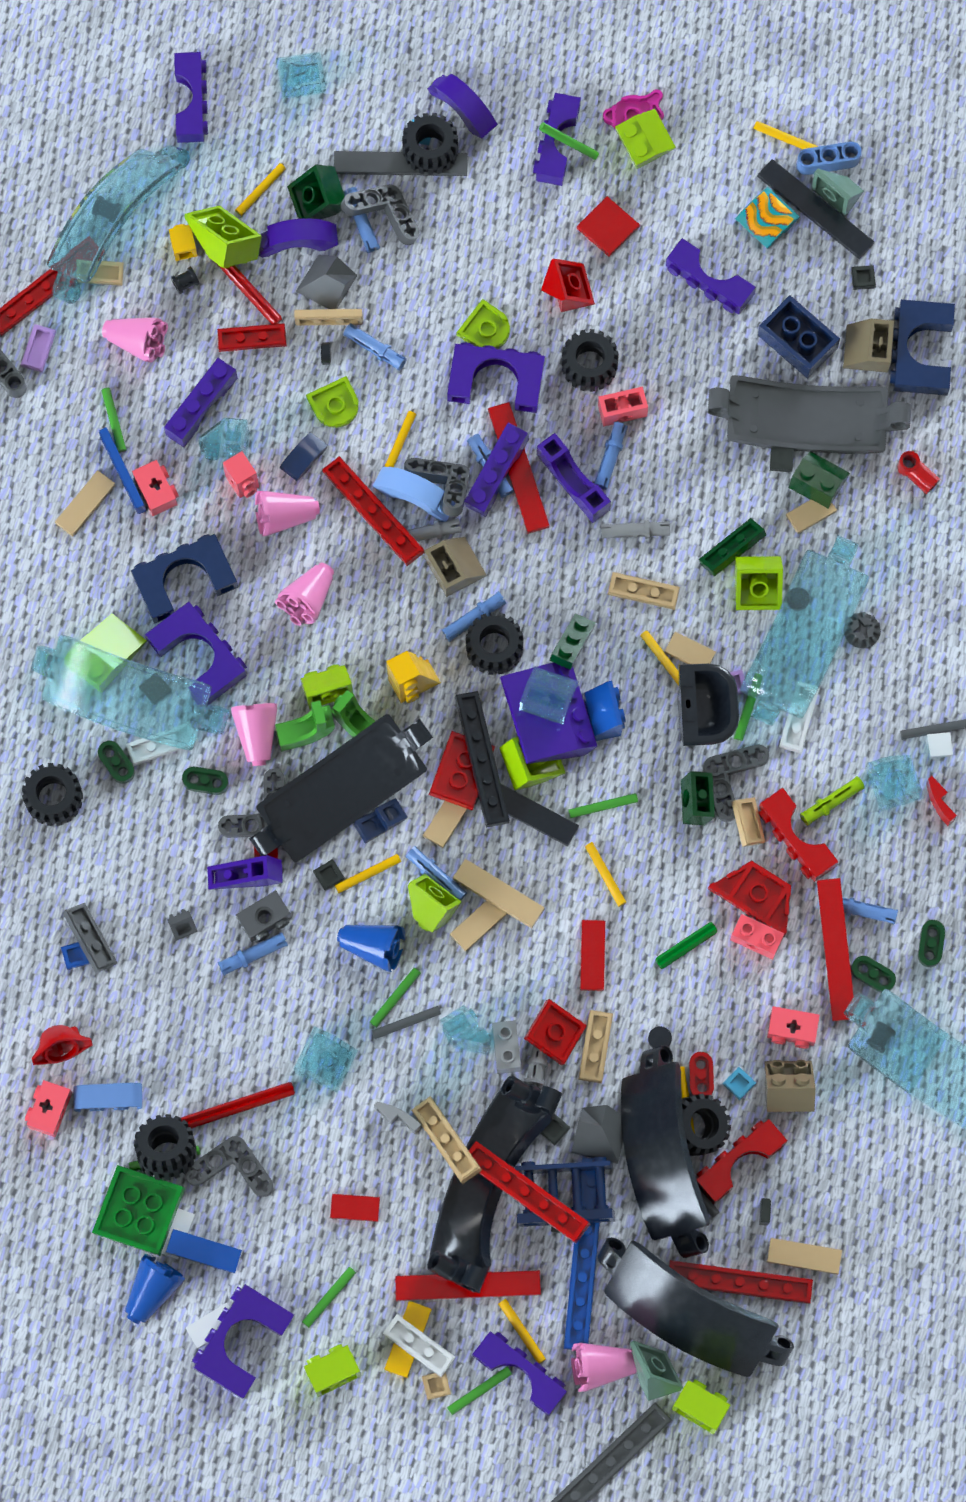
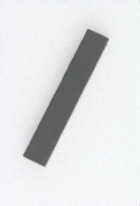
M334 151V166L337 174L467 176L468 153H458L455 163H450L451 168L448 170L444 168L443 173L440 174L437 171L433 172V175H428V172L421 174L419 169L414 171L411 168V164L408 165L405 161L403 152Z
M655 1402L551 1502H587L667 1426L672 1419Z

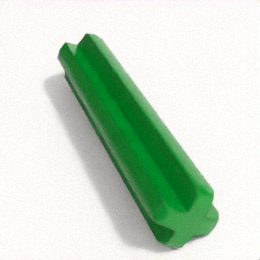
M712 922L707 923L656 957V964L659 968L664 969L717 933L716 926Z

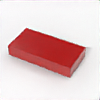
M332 1194L330 1219L378 1222L380 1197Z

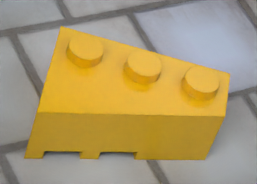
M405 651L386 661L388 681L400 703L405 701L411 703L419 698L418 694L441 683L429 660H424L421 656L417 657L412 652Z

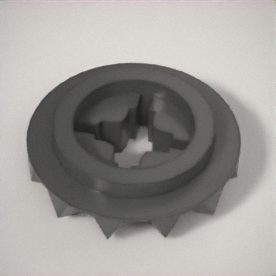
M866 612L855 613L847 619L844 625L846 640L857 648L873 646L881 634L880 623L875 619L874 615H869ZM859 622L863 627H869L866 631V637L862 632H856L859 629Z

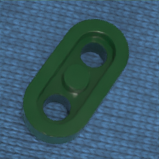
M103 742L98 748V756L105 768L116 782L121 784L130 782L135 775L131 761L116 742ZM112 750L114 755L107 757L106 752ZM123 768L126 769L127 774L121 776L119 771Z
M193 766L187 768L182 775L185 788L194 792L220 795L229 786L228 777L219 770ZM197 776L199 780L197 783H191L190 778ZM215 780L221 781V785L219 787L213 786V782Z
M937 920L927 921L923 925L920 934L918 960L923 966L929 968L938 965L943 954L945 927ZM930 929H934L937 932L935 937L929 935L928 931ZM925 953H933L934 958L931 960L927 959Z
M859 956L853 961L851 972L859 981L881 993H887L894 988L896 976L892 970L868 956ZM865 965L867 972H860L859 966ZM881 977H885L888 980L886 985L880 984L879 979Z

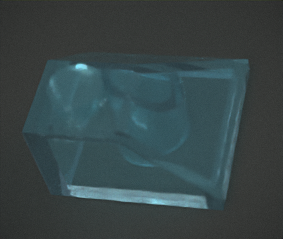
M320 52L276 58L282 99L326 93Z

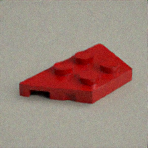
M750 861L740 869L732 871L726 877L709 885L708 890L760 923L784 933L783 937H785L791 895L790 884L757 863Z

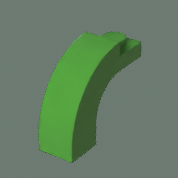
M348 690L335 700L331 710L332 716L352 737L375 722L360 707L355 695Z
M320 700L311 702V711L308 714L291 721L275 724L281 752L314 743L326 737L335 729L330 705L322 706Z

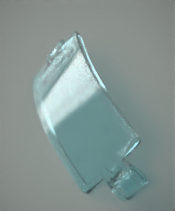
M174 145L166 146L155 153L139 149L112 168L91 188L68 219L47 261V266L50 269L58 271L52 289L55 298L69 304L78 301L81 294L78 280L88 283L94 277L108 248L128 218L154 191L176 175L180 169L188 165L190 160L189 151Z
M837 535L828 558L811 550L805 552L776 618L741 685L740 691L759 700L750 717L773 726L781 710L798 718H803L841 644L869 581L868 575L850 568L859 545L858 543Z
M66 635L59 636L55 650L46 646H37L31 665L33 671L47 677L42 694L44 701L118 731L184 750H192L194 748L199 730L223 734L230 713L229 710L220 706H206L211 692V686L206 683L130 661Z
M884 989L875 1003L865 995L856 993L844 1011V1014L859 1027L848 1043V1048L908 1094L966 1130V1046L929 1021L888 989Z

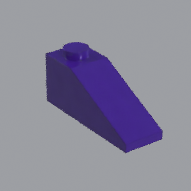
M268 855L207 867L209 890L264 887L283 883L282 860Z

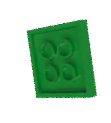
M117 1165L92 1233L160 1256L185 1188L162 1179L156 1180L155 1177H149L146 1174Z

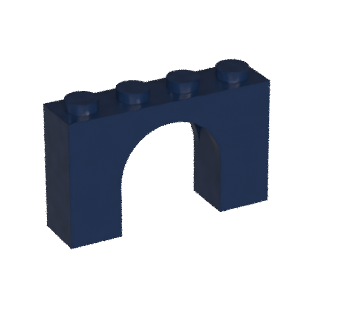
M901 299L899 307H895L894 321H898V326L893 328L892 342H896V349H892L891 363H895V371L891 370L890 384H894L893 391L948 396L951 367L930 366L917 362L908 351L907 341L915 333L924 330L952 332L955 304Z
M209 534L203 535L197 539V542L190 545L188 543L182 544L176 548V551L169 554L167 552L159 554L155 560L148 563L141 562L131 570L134 581L154 624L165 620L174 613V608L165 591L164 584L167 575L177 566L192 564L203 569L208 575L217 597L238 588L237 580L215 534L211 536Z

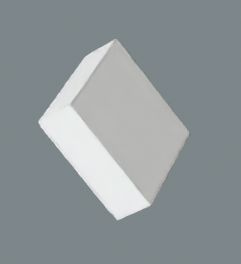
M950 732L927 734L929 758L953 756Z

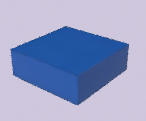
M78 942L61 947L67 970L90 964Z

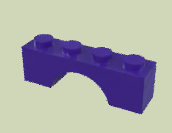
M201 52L174 53L176 82L187 86L193 94L189 106L176 114L177 142H204V135H208V121H204V114H208L207 101H203V94H207V80H203V73H207L206 60H202Z
M555 93L553 100L548 102L547 113H550L549 120H544V123L559 131L576 126L581 106V97ZM545 134L544 140L539 141L537 153L541 155L539 161L535 160L533 173L536 174V181L563 186L567 168V157L557 150L554 143L555 138Z
M681 238L666 258L667 270L674 276L680 275L685 278L686 283L694 289L698 287L703 290L704 295L708 299L721 302L726 311L740 314L755 295L756 287L739 275L726 280L711 278L700 266V249Z
M217 358L164 426L166 436L184 448L198 431L199 425L208 409L217 399L225 396L238 379L236 369L220 358Z
M509 422L507 423L464 501L467 508L485 517L487 516L497 498L505 476L513 463L519 459L529 441L528 432Z
M556 433L537 445L536 455L592 523L610 511L611 500L597 484L592 483L581 472L574 462L569 449Z
M490 1331L473 1352L472 1356L490 1371L502 1366H513L522 1370L531 1382L532 1393L530 1402L550 1416L567 1394V1391L564 1389L566 1385L555 1376L553 1379L545 1374L547 1370L536 1361L532 1364L525 1359L528 1355L517 1346L515 1349L511 1348L506 1344L508 1339L501 1333L496 1332L493 1334Z

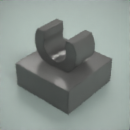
M182 909L181 914L177 916L169 915L167 921L176 941L198 932L189 910Z

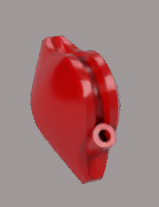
M65 1025L49 1027L40 1037L39 1048L32 1056L33 1065L55 1064L69 1060L93 1046L92 1040L89 1037L80 1035L78 1028L75 1026L71 1028Z

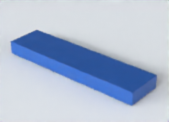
M107 427L99 430L104 447L137 514L146 512L145 505Z

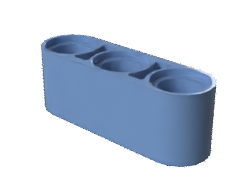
M844 142L803 149L798 154L796 168L803 175H812L817 169L830 172L853 168L860 161L861 147L856 142ZM853 153L856 157L850 158L846 154ZM829 156L832 157L834 160L826 161L824 157ZM809 160L812 164L805 165L802 161Z
M113 1083L74 1086V1111L81 1112V1109L104 1111V1108L128 1110V1107L142 1109V1084Z

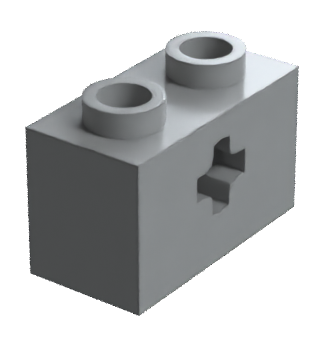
M516 1020L492 1023L497 1074L521 1072Z

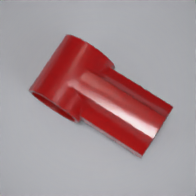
M906 451L901 455L897 463L899 473L907 476L927 495L937 485L940 478L920 461L918 454L914 451ZM910 460L914 467H906L903 461Z

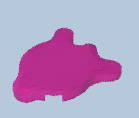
M655 89L644 96H624L619 102L603 112V121L615 129V126L633 116L652 109L656 110L662 121L664 113L660 109L659 104L662 101L663 93Z

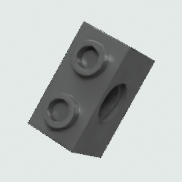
M276 890L236 914L238 922L251 942L255 940L257 942L263 941L270 935L268 932L274 928L280 930L290 923L289 919L292 918L291 913ZM262 914H269L271 920L268 923H261L259 917Z

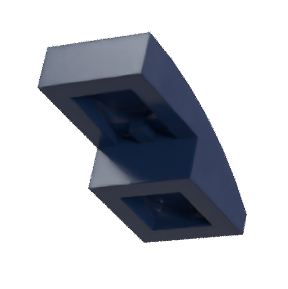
M309 432L282 462L280 469L298 481L311 468L312 463L323 454L328 445Z
M394 798L377 807L374 812L356 820L353 825L366 844L400 824L408 817L397 799Z

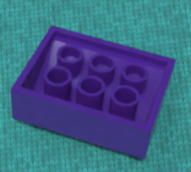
M553 662L500 677L526 764L581 757L598 747L573 666L570 670Z

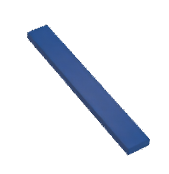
M582 1157V1162H592V1158ZM595 1170L581 1171L582 1206L585 1207V1210H591L597 1205ZM590 1223V1226L573 1246L564 1349L572 1350L573 1345L576 1343L589 1344L600 1223Z

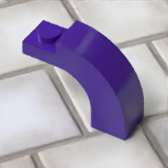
M442 75L436 78L433 84L427 88L432 96L444 101L456 111L473 135L482 139L498 125L478 95L455 75Z
M292 219L267 226L268 231L260 234L262 237L259 256L262 258L269 257L280 251L297 247L326 251L338 245L336 224L320 219Z

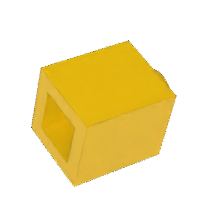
M178 224L168 229L176 261L197 257L193 233L189 225Z

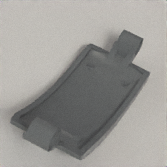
M733 375L730 379V392L728 389L720 387L709 390L708 413L728 419L727 439L732 442L764 448H792L794 451L869 454L883 453L885 451L886 431H899L910 428L911 404L907 402H894L888 406V388L880 386H815Z

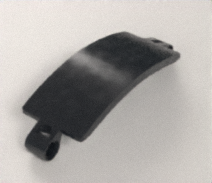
M389 714L384 715L260 802L256 809L268 826L249 838V840L261 856H266L282 845L294 862L300 861L425 773L427 767L416 753V750L430 741L433 736L421 719H418L401 731Z
M662 1045L644 1051L641 1056L640 1073L622 1079L621 1123L623 1143L634 1194L651 1239L661 1240L671 1237L680 1256L689 1258L708 1251L709 1242L706 1235L695 1229L708 1226L710 1221L687 1146L682 1109L680 1065L678 1062H673L671 1049L667 1045Z
M607 1238L597 1259L612 1275L604 1291L606 1296L635 1321L662 1340L704 1362L745 1377L752 1375L759 1361L775 1366H783L794 1349V1345L785 1336H774L779 1327L776 1322L729 1303L700 1288L634 1240L630 1242L627 1249L623 1242L616 1238Z

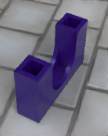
M467 342L455 344L447 401L470 404L473 381L477 373L487 366L500 365L511 370L517 379L515 410L537 413L545 356L534 351L522 353L512 348L499 350L489 345L477 347Z
M188 601L147 632L145 636L146 640L160 657L179 643L188 639H199L211 646L215 654L212 666L207 672L187 686L191 696L204 709L247 676L245 671L247 666L240 657L235 658L232 655L231 651L233 649L225 639L223 641L217 636L219 632L211 622L208 624L203 619L205 615L197 605L193 607Z
M246 1284L242 1288L237 1286L230 1298L233 1300L232 1305L229 1309L224 1307L217 1319L221 1321L216 1330L211 1328L205 1338V1341L208 1342L203 1351L199 1349L192 1359V1362L195 1363L193 1366L194 1370L241 1399L245 1397L256 1377L235 1365L228 1358L224 1348V1340L228 1330L239 1321L252 1320L282 1336L294 1317L293 1313Z

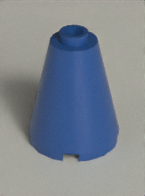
M345 925L344 928H340L337 941L340 942L341 948L387 972H392L391 969L395 970L397 968L403 949H400V940H405V929L402 926Z
M144 1254L141 1258L125 1308V1312L128 1313L127 1318L136 1324H139L140 1321L146 1323L185 1280L179 1271L165 1262L164 1264L158 1261L155 1263L156 1257Z

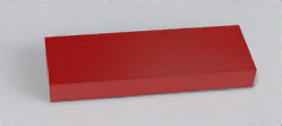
M285 323L217 329L219 352L287 346Z
M582 920L580 991H604L606 922L604 920Z

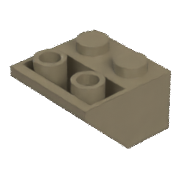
M871 318L847 324L843 368L888 373L891 364L894 321Z
M465 537L446 539L424 550L425 560L446 597L487 576Z
M764 1061L767 1112H815L816 1087L812 1061Z

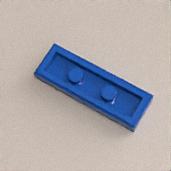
M173 1229L165 1253L235 1274L242 1250Z

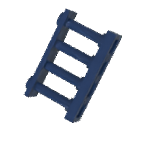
M592 1158V1162L536 1165L535 1162L527 1161L522 1162L521 1166H515L517 1171L524 1174L532 1182H534L533 1174L548 1173V1193L557 1200V1173L571 1172L573 1207L570 1209L589 1223L615 1222V1211L606 1205L605 1170L613 1169L612 1162L610 1160L607 1161V1158ZM595 1170L597 1205L594 1206V1209L585 1210V1207L582 1206L581 1171ZM526 1207L523 1213L517 1214V1224L520 1227L549 1226L548 1223Z

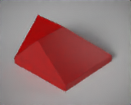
M552 259L541 291L558 299L561 312L594 305L595 302L584 264Z

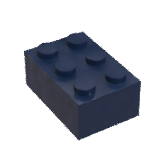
M791 295L759 325L758 336L807 379L838 349L840 338Z

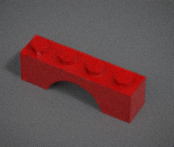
M781 788L760 803L759 809L761 811L758 813L761 819L766 824L770 822L774 828L772 830L774 836L779 842L784 841L788 847L786 849L788 855L792 860L795 861L797 859L802 865L800 870L807 879L811 878L815 882L837 867L838 860L825 843L808 844L795 835L791 826V817L796 810V804L784 788Z
M770 1119L765 1122L762 1120L757 1122L751 1128L752 1133L745 1138L742 1135L732 1144L735 1148L729 1153L723 1151L714 1159L717 1162L711 1168L705 1166L696 1174L699 1188L713 1204H716L732 1190L731 1168L739 1158L745 1155L756 1154L769 1159L787 1143L788 1140Z

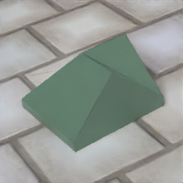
M817 169L814 173L811 189L845 217L864 190L847 176Z
M634 1340L630 1343L639 1383L648 1401L683 1389L666 1351Z

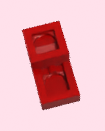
M931 776L926 783L930 800L940 818L949 826L955 821L957 815L943 801L948 792Z

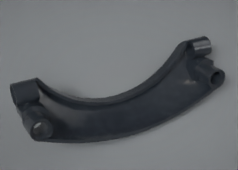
M509 1076L482 1116L466 1148L469 1150L477 1141L514 1168L530 1144L551 1123L562 1093L548 1086H543L540 1089L533 1084L521 1081L515 1076ZM453 1173L439 1213L427 1263L429 1271L476 1293H480L491 1267V1227L502 1193L500 1188L479 1173L464 1184Z

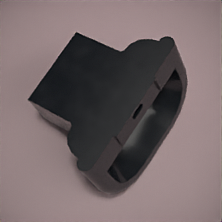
M709 663L679 665L678 713L680 741H682L683 746L722 743L729 739L738 727L739 705L737 685L730 672L720 665ZM686 701H690V708L686 707Z

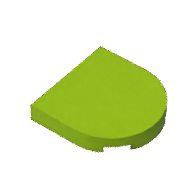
M482 299L456 332V335L477 347L489 345L499 349L509 338L510 325L503 312Z
M347 376L306 394V398L315 416L322 424L324 423L328 427L334 426L333 428L346 426L354 420L355 415L358 413V398Z

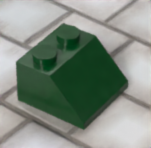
M315 164L287 186L298 219L321 220L337 215L342 211L341 202L345 196L335 166Z
M810 451L802 459L792 475L788 488L829 509L850 473Z

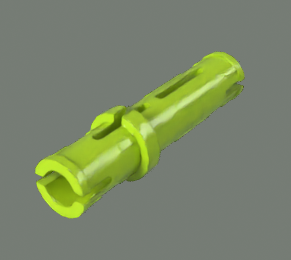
M856 776L824 799L819 798L816 800L815 805L799 814L800 818L806 826H809L821 816L829 815L832 809L865 789L864 783Z

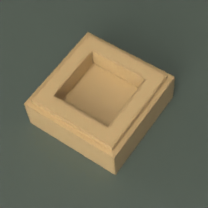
M446 1372L442 1377L436 1373L422 1376L427 1400L451 1395Z

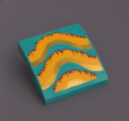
M767 187L735 219L768 249L783 233H786L794 225L800 216Z

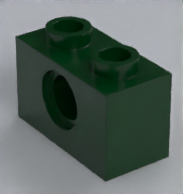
M690 771L681 779L683 824L705 826L715 818L713 773Z

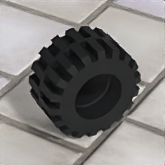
M423 113V117L420 118L417 115L414 117V122L410 120L407 123V128H404L402 136L403 155L407 164H411V168L414 171L419 169V173L424 174V172H428V175H433V172L437 171L440 174L443 173L444 168L446 170L451 168L450 163H455L456 156H458L457 129L453 127L451 120L446 122V117L443 115L437 117V113H432V116H428V113ZM425 138H436L443 143L435 150H425L418 145Z
M590 329L589 333L581 330L580 335L574 333L572 339H568L565 342V347L562 350V372L566 374L565 379L568 382L572 381L573 387L576 388L580 385L581 391H585L586 387H590V392H593L595 387L598 386L599 390L604 388L605 383L609 385L612 382V377L615 378L619 354L616 351L617 346L615 342L611 343L612 338L609 335L604 337V332L599 331L597 334L595 329ZM590 351L599 354L603 359V363L596 368L588 369L581 366L576 359L580 354Z
M491 612V616L488 617L485 613L481 615L480 620L476 618L473 621V626H469L468 634H466L467 657L472 661V665L475 668L479 667V671L482 673L487 670L488 675H493V672L498 671V675L503 674L505 669L509 672L512 670L513 665L516 666L519 663V658L523 654V633L520 631L519 624H515L512 617L505 618L504 613L496 616V612ZM498 633L508 640V646L500 653H489L482 648L481 640L488 634Z
M48 763V767H44L42 764L38 766V771L33 769L30 772V778H25L26 785L22 786V798L30 815L34 819L36 818L39 823L43 824L45 822L47 826H52V823H56L57 826H60L62 821L66 820L68 823L71 821L70 817L72 815L76 817L78 814L77 809L82 807V788L78 778L68 767L65 769L63 765L58 764L54 766L53 763ZM56 783L65 787V797L58 804L45 805L40 802L39 795L45 786Z
M697 1094L682 1098L684 1127L690 1156H700L718 1151L717 1148H722L725 1145L723 1141L728 1140L730 1136L727 1134V1131L731 1130V1125H728V1120L731 1119L730 1115L725 1114L727 1108L725 1105L720 1106L721 1101L713 1099L711 1095ZM695 1112L702 1117L705 1124V1131L701 1138L696 1136L691 1128V1118Z
M166 1114L165 1117L157 1115L154 1120L151 1118L146 1120L147 1124H142L139 1127L140 1132H136V1140H134L137 1160L142 1171H146V1175L149 1177L154 1175L156 1180L165 1178V1181L170 1180V1177L177 1179L181 1173L186 1174L189 1171L188 1167H193L194 1159L197 1157V1149L191 1127L188 1126L185 1120L181 1122V1118L178 1116L172 1118L171 1114ZM163 1143L177 1144L168 1152L154 1151L156 1147Z

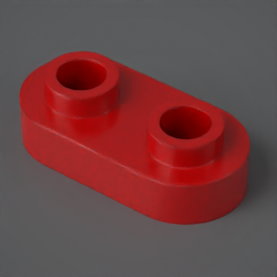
M696 1052L689 1061V1081L692 1096L697 1094L712 1095L714 1090L713 1060L706 1052ZM698 1061H703L705 1063V1067L703 1069H699L696 1066V1063ZM700 1084L705 1085L706 1091L699 1092L697 1086Z

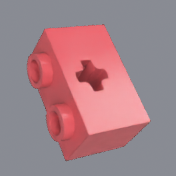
M643 386L598 397V409L603 427L613 425L614 422L622 423L647 417L648 404Z
M243 451L223 462L225 477L239 498L243 496L248 498L257 492L259 487L257 473Z
M155 460L132 471L134 480L152 516L177 506L176 498L179 495L174 485L169 486L166 480L169 478V475L164 465L160 466L158 461ZM157 484L160 487V489L156 490V488L153 487V485Z
M741 914L730 940L773 960L784 933Z
M773 1006L767 1038H771V1042L784 1045L788 1041L795 1043V1047L808 1049L809 1045L814 1046L820 1015ZM795 1024V1028L799 1030H796L795 1033H790V1028L786 1027Z
M43 1080L42 1085H38L33 1098L36 1101L33 1108L29 1107L25 1116V1121H28L26 1124L28 1128L56 1137L72 1096V1091ZM50 1102V1105L53 1109L47 1110V1112L45 1113L42 1106H47Z

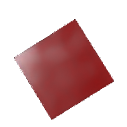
M608 196L577 225V229L608 257L640 227L637 221Z
M548 999L545 1001L524 1039L558 1064L564 1065L587 1025Z

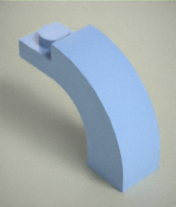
M382 467L373 484L375 489L389 498L403 499L419 506L438 521L446 522L449 516L442 511L445 492L443 489L411 472L394 467ZM452 501L451 505L455 506L456 503Z

